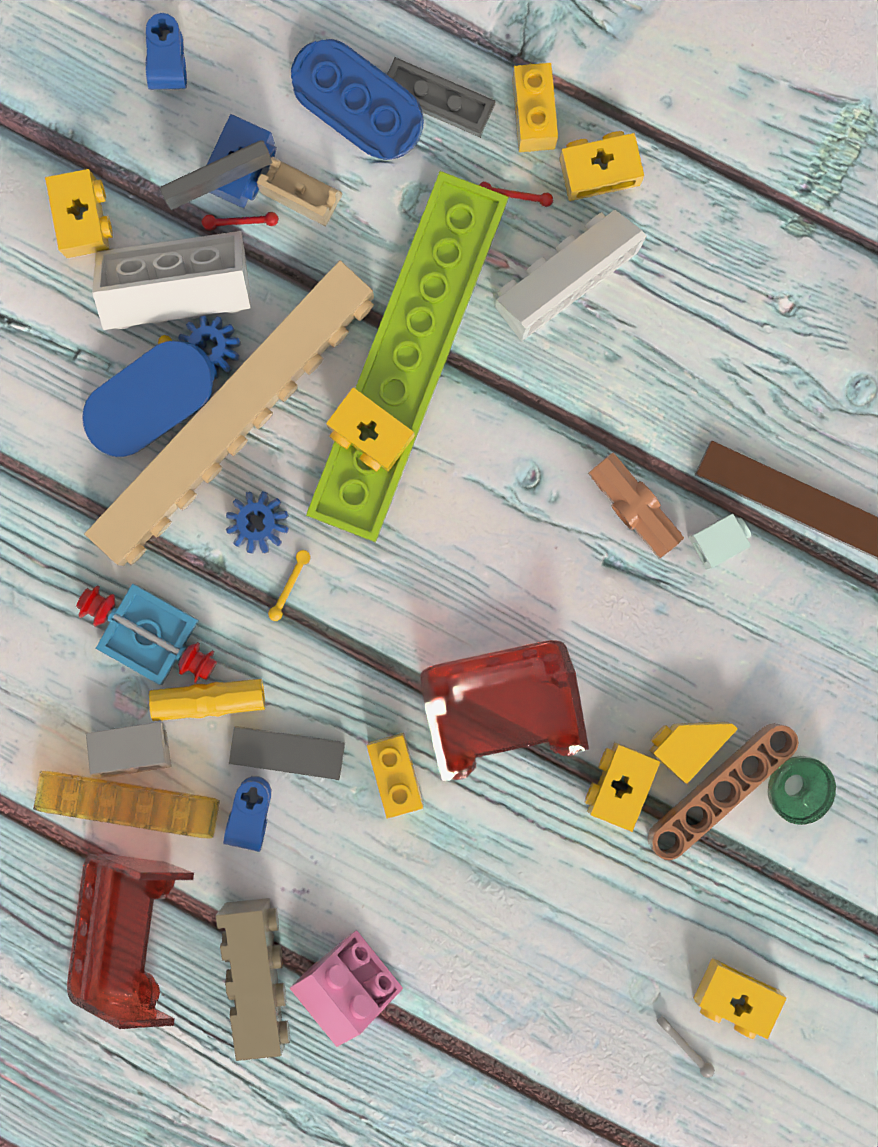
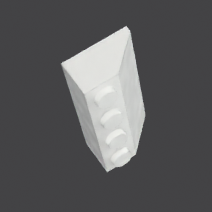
M613 210L607 216L601 212L585 225L587 231L577 239L574 235H571L563 240L556 247L558 251L556 255L548 261L542 257L526 270L529 274L519 283L513 279L497 292L499 298L496 299L495 308L522 342L635 256L647 237L645 233L616 210Z
M236 231L96 252L92 293L103 330L113 328L126 329L133 325L147 323L162 324L168 320L188 317L196 319L203 315L222 312L236 313L243 309H250V286L242 232Z

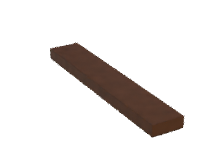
M709 442L695 476L878 560L877 516L717 442Z

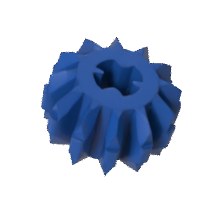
M203 315L199 319L201 327L196 328L192 322H188L186 326L191 335L179 334L178 339L179 341L198 346L200 349L206 347V341L212 340L215 345L218 344V346L212 348V354L207 355L214 369V379H218V367L221 366L225 372L230 373L232 368L226 361L228 359L239 361L240 355L230 349L239 347L241 341L239 338H230L235 331L231 324L222 328L223 320L216 316L211 326H209L207 317Z
M264 491L259 495L258 503H256L252 492H246L248 503L246 506L238 499L233 501L234 506L240 510L239 514L233 512L226 513V518L237 521L236 525L226 528L227 533L236 534L240 532L233 544L240 547L248 540L246 550L250 554L255 552L257 542H259L262 553H269L267 540L270 539L273 544L280 546L282 541L274 534L276 531L288 533L289 531L287 526L278 524V521L289 517L288 512L280 511L274 513L282 502L276 498L267 505L269 497L268 493ZM261 513H263L265 517L262 522L265 528L262 531L255 528L254 532L250 530L253 525L250 520L251 516L255 514L260 517Z

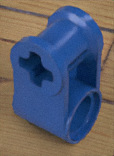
M166 13L153 15L146 24L147 56L145 63L149 90L187 88L183 36L175 18ZM169 30L170 33L167 34V40L161 41L160 37L163 36V31Z
M259 776L246 778L237 789L232 812H230L223 844L257 852L261 851L272 792L270 784L264 778ZM251 787L257 788V795L263 797L258 798L256 803L249 802L250 796L244 794L248 793Z

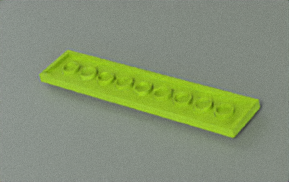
M439 171L355 387L356 390L411 429L415 437L389 472L382 467L377 472L359 459L363 453L352 445L346 450L334 441L308 508L307 517L376 543L508 203V196ZM372 425L369 429L364 426L360 428L363 435L362 441L365 442L367 438H372L375 441L377 438L374 430L376 426Z

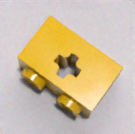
M540 63L514 66L512 85L518 151L553 150L556 147L558 130L552 64Z
M615 131L604 135L602 140L588 143L587 139H579L569 142L566 148L561 150L559 161L569 201L637 187L643 181L644 171L635 133L624 135L623 131ZM596 158H600L602 164H607L605 170H601L599 164H594Z
M90 169L45 177L58 250L66 258L110 250L108 238H113V230L109 216L103 215L101 202H106V192L102 180H97ZM85 207L87 211L83 212V219L78 220L76 216L80 215V208Z
M354 387L326 423L327 427L332 430L329 437L346 450L350 445L363 453L359 459L376 472L380 467L389 472L415 437L411 429ZM372 425L376 426L374 429L377 435L375 441L372 438H367L365 442L362 441L363 435L360 428L364 426L369 429Z
M400 733L368 742L366 746L386 818L423 809L424 803L405 734Z
M614 742L612 749L606 748L601 757L598 768L603 770L598 784L592 782L584 801L585 804L589 805L587 812L591 816L633 832L660 761ZM622 775H624V781L629 785L626 791L620 790L616 795V789L611 786L613 780L620 781Z
M714 958L711 959L693 997L697 1005L701 1007L700 1013L718 1023L724 1018L735 1024L734 1030L751 1039H754L756 1034L765 1039L769 1038L787 999L779 989ZM741 996L744 998V1005L736 1004L733 1006L731 1004L732 998L740 999Z

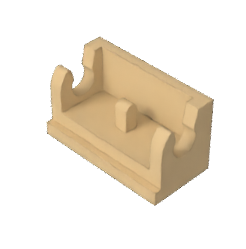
M271 157L273 163L270 164L267 174H261L257 181L261 194L326 227L343 195L342 192L287 165L275 157Z

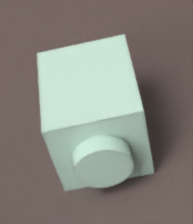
M734 514L727 515L688 537L706 569L713 568L751 547L748 538L751 537L749 528L742 518L736 519Z

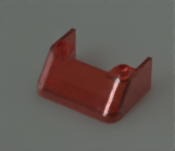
M89 854L86 857L82 869L67 979V993L73 1004L118 1029L174 1026L175 1018L155 1008L156 1002L159 999L160 988L154 977L144 971L154 899H165L173 889L175 880H193L194 872L164 861L112 854Z

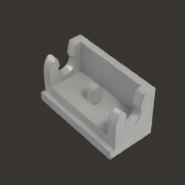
M161 722L86 733L89 771L91 775L97 778L172 767L167 732L163 730Z

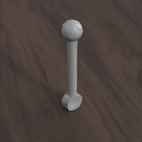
M663 1016L656 1020L658 1024L700 1067L701 1075L705 1078L712 1077L715 1071L713 1065L705 1063Z

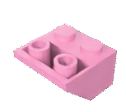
M357 930L313 964L290 987V990L336 1047L360 1035L403 989Z

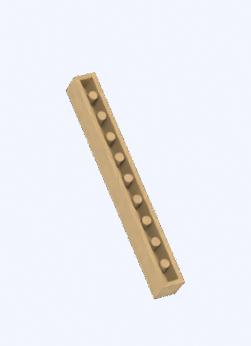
M339 260L84 535L117 565L124 566L127 562L130 565L134 564L145 553L146 548L143 545L152 535L157 538L170 526L172 521L169 517L178 508L184 510L193 502L197 496L194 490L203 481L209 483L222 470L221 461L229 453L232 456L236 455L248 441L245 436L254 426L257 429L261 428L271 418L273 412L270 409L279 399L285 402L296 391L298 385L295 382L304 372L308 375L314 372L324 359L320 355L330 345L335 348L344 340L349 333L346 327L355 318L360 321L370 312L374 306L371 302L374 298L373 290Z

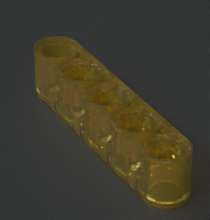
M40 771L33 809L44 813L197 838H214L220 800L207 796L85 776Z

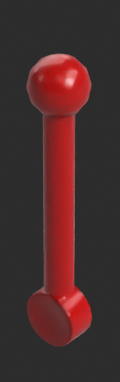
M481 182L479 184L481 187L509 198L540 202L544 207L551 206L554 201L553 196L548 192L537 195L494 188L489 182Z
M268 212L265 216L215 219L212 215H206L202 219V225L208 231L216 229L217 226L266 223L268 226H275L279 218L274 212Z

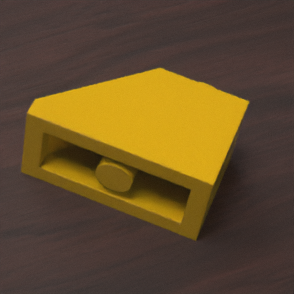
M729 722L674 723L670 728L664 725L651 739L654 745L649 751L682 782L688 784L738 728Z

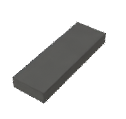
M394 57L387 75L413 94L419 102L423 113L481 138L494 109L495 100Z
M260 140L173 180L159 189L167 205L173 210L273 162L264 141Z
M235 726L229 764L340 780L345 742Z

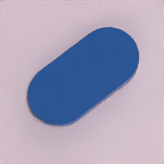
M335 39L314 41L304 46L296 55L291 67V79L297 100L306 109L362 151L378 159L391 160L406 155L418 143L423 131L424 119L417 99L407 89L348 45Z
M167 341L150 349L94 390L86 400L82 419L85 433L90 442L101 452L115 457H125L138 453L200 410L209 401L214 381V369L210 359L198 346L183 341Z

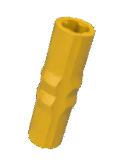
M261 678L232 682L215 681L208 684L196 683L185 687L150 690L149 708L151 719L153 722L182 718L200 719L207 716L219 717L230 713L265 710L263 680Z

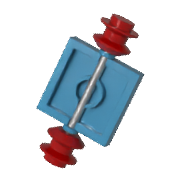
M136 584L131 585L118 609L115 608V595L112 593L106 598L101 596L100 586L98 585L93 590L85 589L76 605L80 609L79 618H83L87 614L94 617L93 626L95 627L106 621L110 622L95 648L159 685H163L176 660L179 661V674L183 675L190 671L194 674V683H197L200 678L207 680L217 664V661L212 659L215 651L212 650L205 655L200 652L199 642L188 646V648L184 647L199 621L193 616Z

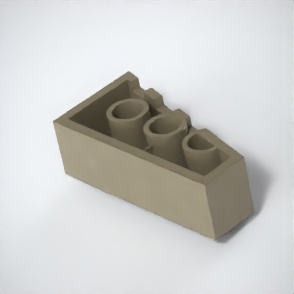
M270 898L227 902L216 914L217 928H225L226 930L222 933V943L220 944L222 961L230 962L231 969L226 970L225 986L228 999L234 1000L235 1007L230 1008L236 1061L279 1057L283 1053L285 1044L290 1043V1028L288 1020L282 1021L281 1006H286V989L284 983H278L277 969L282 968L283 960L281 946H275L273 931L279 930L277 908H271Z

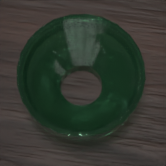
M795 756L789 758L771 774L767 793L772 808L781 818L793 824L806 825L821 819L829 811L836 796V783L831 770L821 761L807 756ZM793 775H800L803 781L801 790L794 795H788L785 791L787 779Z

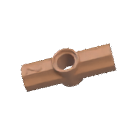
M614 452L588 473L599 489L612 502L611 507L628 528L634 529L658 559L671 551L684 539L681 532L660 509L661 504L652 491L643 482H638Z

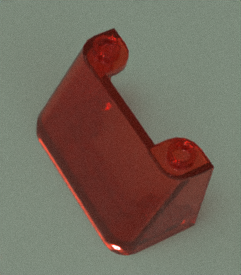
M542 641L436 664L424 669L420 674L425 708L442 781L467 778L476 768V758L547 742L553 752L559 753L562 756H572L579 751L589 749L576 672L567 647L561 641Z

